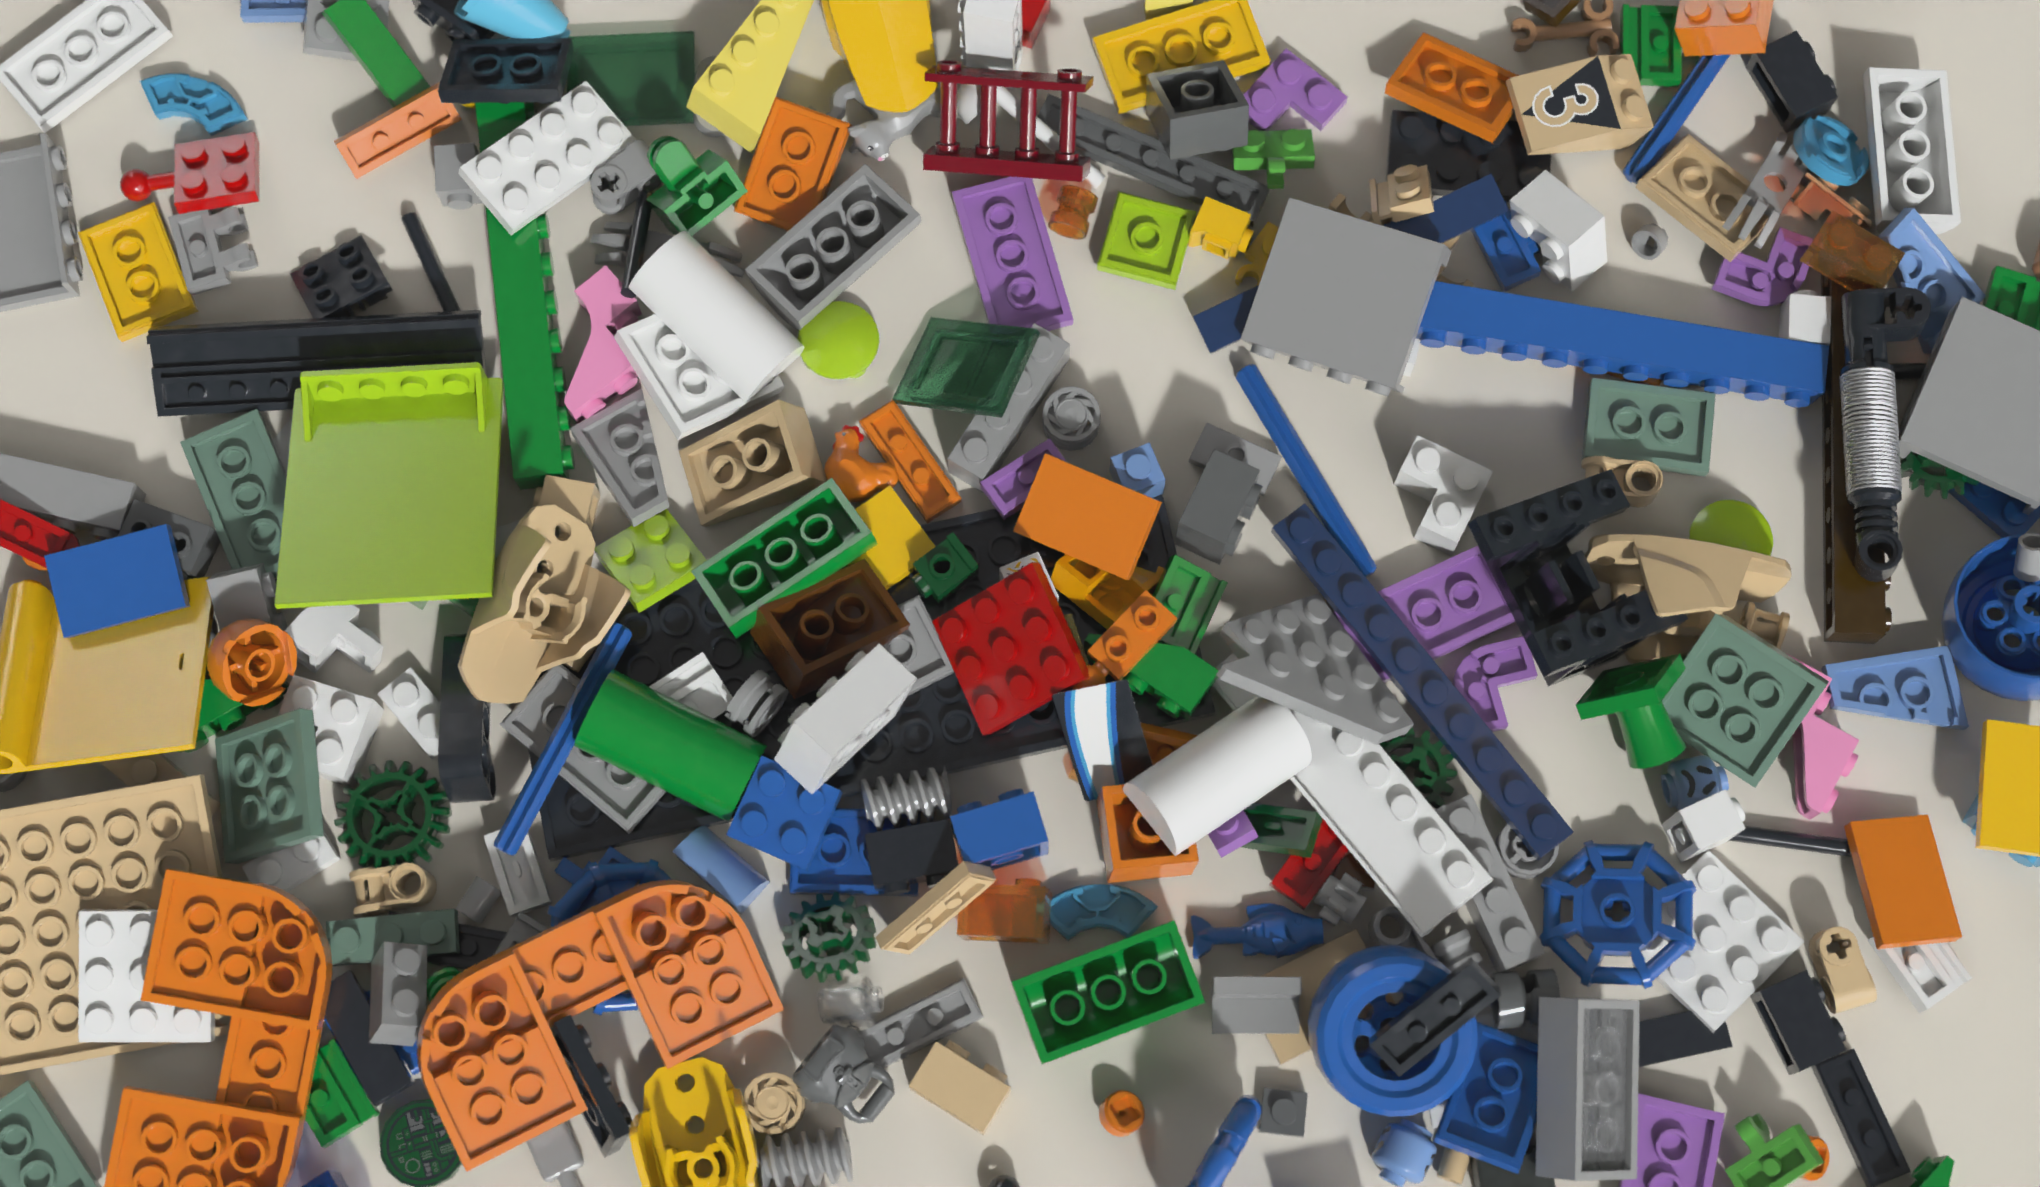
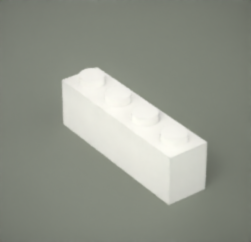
M959 0L958 13L961 14L959 31H962L960 48H963L961 56L962 65H965L966 68L1019 71L1023 55L1022 0ZM1005 87L1006 89L1014 90V87Z

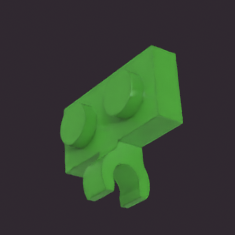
M1312 129L1249 130L1248 145L1231 149L1233 171L1266 170L1268 189H1284L1283 173H1285V169L1314 168L1315 164Z
M1758 1113L1753 1117L1748 1116L1734 1125L1740 1137L1751 1150V1153L1725 1169V1172L1735 1187H1787L1825 1162L1800 1124L1790 1127L1771 1140L1768 1125Z

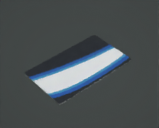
M1127 680L1053 694V701L1085 801L1096 800L1102 786L1126 784L1153 766Z

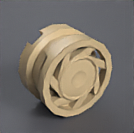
M777 1072L764 1073L753 1079L745 1089L743 1097L752 1126L760 1133L780 1136L783 1133H789L794 1130L802 1121L806 1109L805 1098L800 1096L797 1091L798 1087L787 1075Z

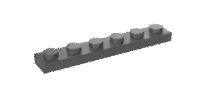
M1048 94L1037 117L1059 135L1061 99ZM1077 106L1075 150L1079 151V154L1091 157L1092 160L1201 206L1205 197H1209L1250 213L1249 226H1254L1269 194L1270 189L1267 188V185L1196 155L1190 158L1170 160L1160 140Z

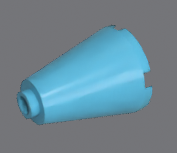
M459 0L454 10V14L461 19L511 39L568 38L571 33L566 28L569 19L551 0Z

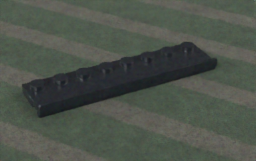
M481 310L151 327L146 336L147 344H150L153 363L151 373L158 417L251 412L256 409L259 411L293 410L295 390L301 388L300 373L303 371L478 362L487 376Z

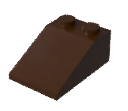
M863 559L835 572L806 589L759 607L756 623L751 629L750 634L793 698L797 699L822 687L833 676L836 678L846 672L845 667L860 651L868 654L878 644L884 646L906 631L910 623L870 565Z

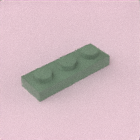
M456 909L326 921V936L331 949L332 967L371 963L384 941L427 945V957L460 954L459 921Z

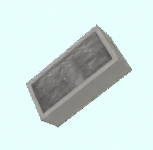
M1539 997L1536 1176L1571 1181L1637 1179L1640 1000Z

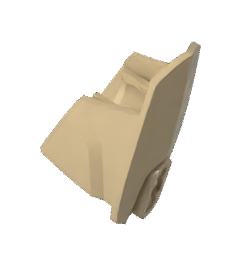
M555 504L533 506L524 515L507 538L495 561L493 597L479 598L458 663L463 681L477 700L504 704L524 702L541 672L580 659L588 650L598 645L630 597L631 591L624 584L591 567L596 543L589 526ZM557 525L560 529V534L558 538H556L555 536V528ZM541 561L542 572L537 573V565Z
M1638 534L1597 535L1589 540L1588 550L1585 554L1596 579L1610 584L1611 602L1624 593L1629 597L1646 590L1657 616L1666 617L1686 614L1688 620L1681 625L1647 637L1626 652V659L1632 664L1680 654L1681 657L1687 656L1715 614H1722L1724 611L1733 610L1737 600L1762 603L1781 590L1792 576L1790 564L1784 559L1710 542L1667 536Z

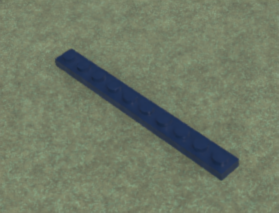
M1304 503L1274 525L1271 530L1274 537L1534 857L1540 860L1570 837L1574 831L1309 507Z

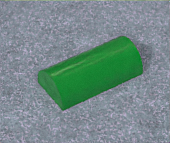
M830 478L691 572L737 639L754 627L759 607L824 580L878 545V543L833 478Z
M614 669L608 674L593 700L574 743L575 747L727 822L730 821L767 747L766 744Z
M1175 920L1011 981L1021 1014L1041 1064L1206 1003Z

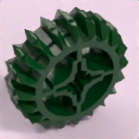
M387 760L384 765V773L381 772L378 766L372 764L369 766L371 777L368 779L360 773L355 774V781L360 784L357 789L354 790L350 786L343 787V792L350 797L349 802L340 801L336 803V808L346 813V816L338 817L334 820L335 826L347 829L337 837L340 843L350 844L346 854L352 859L360 856L358 865L362 868H368L373 863L374 868L403 864V862L418 865L416 858L419 856L427 863L431 862L433 857L427 849L432 845L436 849L441 850L444 844L436 836L438 833L449 834L451 830L448 825L440 822L441 819H447L452 816L451 809L439 807L448 800L445 791L436 792L441 784L436 777L426 780L428 771L423 767H419L413 772V765L409 761H404L397 771L396 764L392 760ZM404 786L401 791L397 790L387 800H378L373 797L386 788ZM418 793H420L425 805V820L422 827L416 824L412 818V811L417 804L414 799ZM365 809L374 816V825L370 831L373 836L369 842H367L362 829V817ZM382 809L387 813H390V811L397 813L401 816L400 819L409 826L405 827L399 822L394 825L378 810ZM400 835H408L414 838L409 844L401 848L382 850L385 844L390 845Z

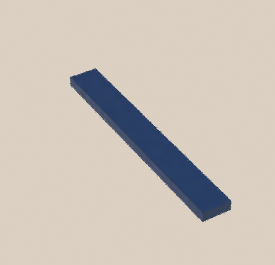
M1489 174L1433 201L1434 212L1398 222L1391 221L1382 226L1443 244L1508 213L1509 209L1492 174ZM1259 285L1193 316L1210 355L1242 340L1241 336Z

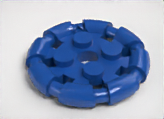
M1244 1095L1235 1102L1218 1129L1219 1134L1209 1146L1201 1164L1195 1171L1197 1173H1195L1191 1182L1186 1187H1222L1261 1116L1262 1105L1256 1097Z

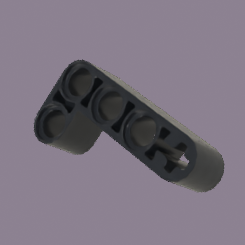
M467 633L445 635L443 641L438 767L440 779L450 803L495 800L496 796L495 770L489 755L491 703L477 700L471 694L458 668Z

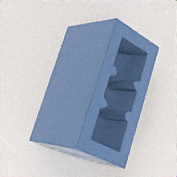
M701 826L694 830L672 851L684 865L740 914L749 907L770 883L707 826Z

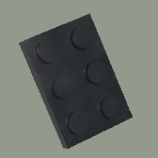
M572 38L454 39L438 87L441 103L460 104L561 102L574 54Z
M568 1015L554 1022L551 1032L588 1109L581 1114L605 1158L621 1149L629 1137V1126H631L632 1118L622 1101L616 1103L609 1089L612 1086V1080L602 1062L595 1063L589 1051L592 1043L586 1029L581 1023L575 1025L571 1015Z

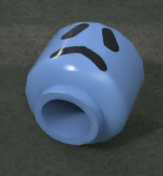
M1706 755L1673 761L1667 768V774L1661 776L1665 801L1670 808L1675 807L1678 811L1725 789L1728 791L1729 789L1727 774L1723 766L1716 767L1711 758Z
M1401 1118L1399 1124H1387L1372 1152L1374 1163L1381 1168L1379 1177L1397 1187H1403L1405 1181L1413 1184L1421 1183L1437 1153L1436 1145L1431 1141L1433 1134L1425 1128Z

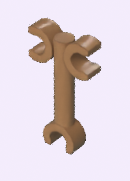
M1585 0L1581 9V16L1584 21L1559 23L1557 27L1550 24L1535 26L1529 19L1517 18L1512 22L1511 32L1522 31L1528 38L1516 40L1513 46L1514 51L1526 52L1531 49L1534 42L1591 36L1587 44V53L1590 57L1596 56L1598 42L1607 43L1610 48V55H1616L1620 41L1617 34L1612 31L1610 16L1614 8L1613 1L1604 0L1602 4L1603 12L1596 13L1591 8L1590 0Z

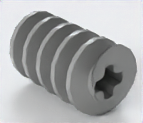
M945 765L942 778L938 776L934 767L927 768L925 781L921 779L917 770L910 772L908 784L905 783L900 773L894 774L891 787L888 786L883 776H879L876 779L874 790L871 789L866 779L860 780L867 824L868 821L872 820L877 831L883 830L884 821L887 817H889L894 828H899L901 817L904 814L911 825H916L920 811L924 813L928 822H933L937 808L941 810L945 819H950L952 801Z
M841 1127L835 1128L832 1141H828L823 1129H818L815 1143L810 1142L806 1131H801L797 1145H793L788 1133H783L779 1147L775 1146L771 1135H766L763 1148L760 1151L763 1187L770 1186L771 1178H773L777 1187H786L789 1176L795 1187H803L806 1174L809 1175L814 1186H820L824 1172H826L831 1184H838L842 1170L848 1181L853 1182L849 1139L845 1138Z

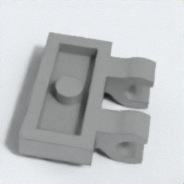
M230 207L216 214H213L212 210L208 209L168 217L186 287L192 295L230 284V271H248L258 267L255 252L253 250L249 251L247 243L235 245L224 251L222 250L219 235H237L248 231L245 215H240L237 207Z

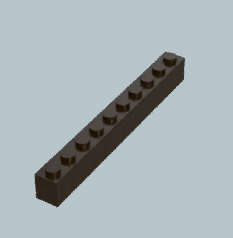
M1831 233L1821 247V296L1831 297L1830 344L1825 393L1822 395L1824 642L1875 644L1886 635V632H1889L1892 622L1891 609L1886 607L1885 591H1888L1890 588L1891 577L1879 582L1868 581L1858 574L1854 566V556L1856 553L1855 536L1857 534L1854 528L1856 525L1854 522L1855 513L1853 507L1848 504L1846 496L1844 440L1842 434L1843 417L1841 415L1839 379L1840 370L1845 366L1841 297L1843 294L1854 290L1881 288V275L1886 270V256L1884 251L1881 250L1878 236ZM1876 548L1867 551L1872 561L1885 563L1884 551Z

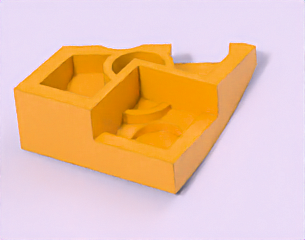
M1065 554L1056 561L1051 581L1058 591L1108 630L1145 590L1151 595L1153 594L1165 568L1158 566L1155 573L1136 566L1129 581Z

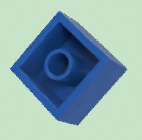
M761 756L726 835L808 871L843 793L841 790L824 783L811 794L777 762Z
M1023 789L1011 790L998 796L999 802L983 806L981 801L967 803L957 808L958 814L950 816L953 834L962 862L967 861L988 866L994 871L1048 854L1049 840L1034 791L1024 794Z

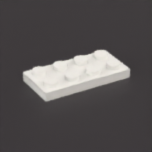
M86 0L0 64V81L40 129L46 133L173 36L143 0Z
M585 81L564 95L561 102H554L460 166L458 174L507 232L512 235L590 181L592 174L598 168L619 155L625 147L637 140L590 84Z

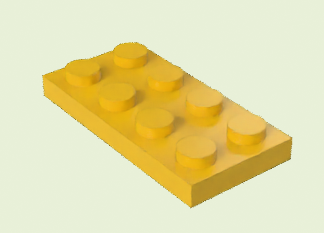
M1210 0L1095 36L1092 39V45L1118 114L1146 106V74L1224 60L1232 76L1235 78L1267 68L1270 65L1269 55L1247 0Z

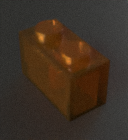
M1832 210L1800 258V261L1846 289L1854 291L1884 288L1905 253Z
M996 878L997 880L958 913L957 935L965 941L1049 944L1052 892L1046 886H1041V880L1017 878L1015 879V885L998 884L999 879Z

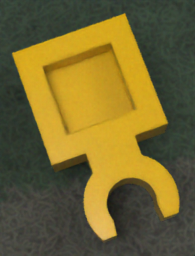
M1270 221L1266 223L1247 249L1245 258L1252 262V264H1246L1238 270L1235 278L1237 286L1246 277H1253L1257 280V285L1260 284L1279 228Z

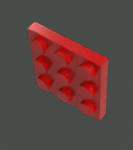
M1031 562L932 621L982 735H990L1053 700V694L1069 691L1078 683L1090 678L1087 665L1045 573L1038 562Z

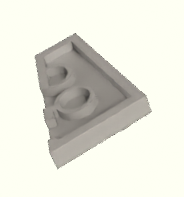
M642 388L570 428L573 438L633 527L670 507Z

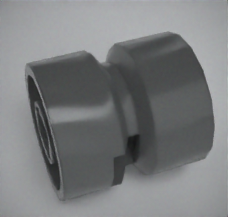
M1554 969L1529 970L1525 977H1520L1517 971L1494 972L1490 976L1501 988V996L1491 1003L1492 1018L1496 1029L1521 1028L1525 1021H1529L1533 1027H1538L1539 997H1560L1558 979Z

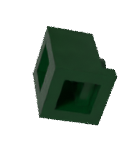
M952 532L946 536L943 542L912 563L913 571L916 575L911 577V579L925 598L932 595L936 602L940 604L979 575V568L977 562ZM942 561L948 563L950 569L946 573L940 574L934 570V567Z

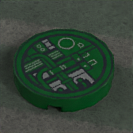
M432 1100L411 1101L398 1108L386 1121L380 1137V1156L387 1171L400 1183L413 1187H437L452 1179L460 1170L461 1160Z

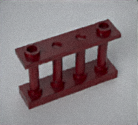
M938 61L937 65H934L925 72L924 81L941 82L940 141H937L936 145L931 146L923 154V170L1083 182L1090 174L1091 157L1079 156V151L1075 150L1077 92L1086 93L1093 85L1094 76H1082V70L1074 68L1058 69L1057 74L966 68L962 67V62ZM957 84L981 85L979 144L975 145V148L960 147V143L956 141ZM997 86L1021 88L1019 147H1016L1015 151L999 150L1000 146L996 144ZM1037 89L1061 91L1059 150H1056L1055 154L1039 153V148L1035 147Z

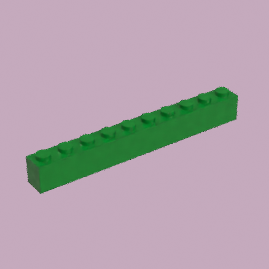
M498 102L475 103L480 153L537 115L535 102H510L506 104ZM486 207L513 478L520 490L533 489L538 486L543 487L546 475L569 479L568 470L575 469L572 445H566L564 431L571 428L569 410L566 406H561L560 392L567 390L564 368L557 367L556 353L562 352V339L559 328L553 329L552 315L558 314V302L555 290H549L548 276H554V265L551 252H545L544 239L550 238V227L547 214H541L510 235Z

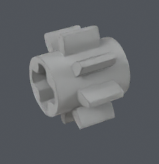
M1346 872L1341 880L1330 874L1313 901L1323 907L1318 916L1333 926H1336L1340 919L1350 925L1367 897L1358 892L1363 883Z

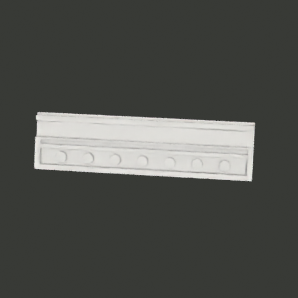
M1232 653L1216 669L1220 670L1223 664L1238 660V658ZM1218 677L1213 684L1214 688L1233 711L1257 696L1224 682ZM1288 708L1302 727L1312 753L1310 765L1290 778L1291 781L1421 937L1428 935L1436 925L1452 912L1457 911L1494 880L1380 744L1376 745Z

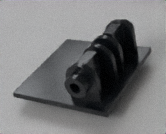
M362 235L343 243L337 249L313 262L305 264L302 268L290 274L313 318L347 317L343 311L345 308L351 316H356L351 305L357 302L364 312L367 309L362 302L363 298H365L369 306H372L383 299H387L386 294L393 291Z

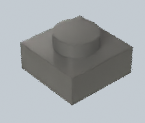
M1264 1088L1259 1133L1303 1138L1308 1093Z

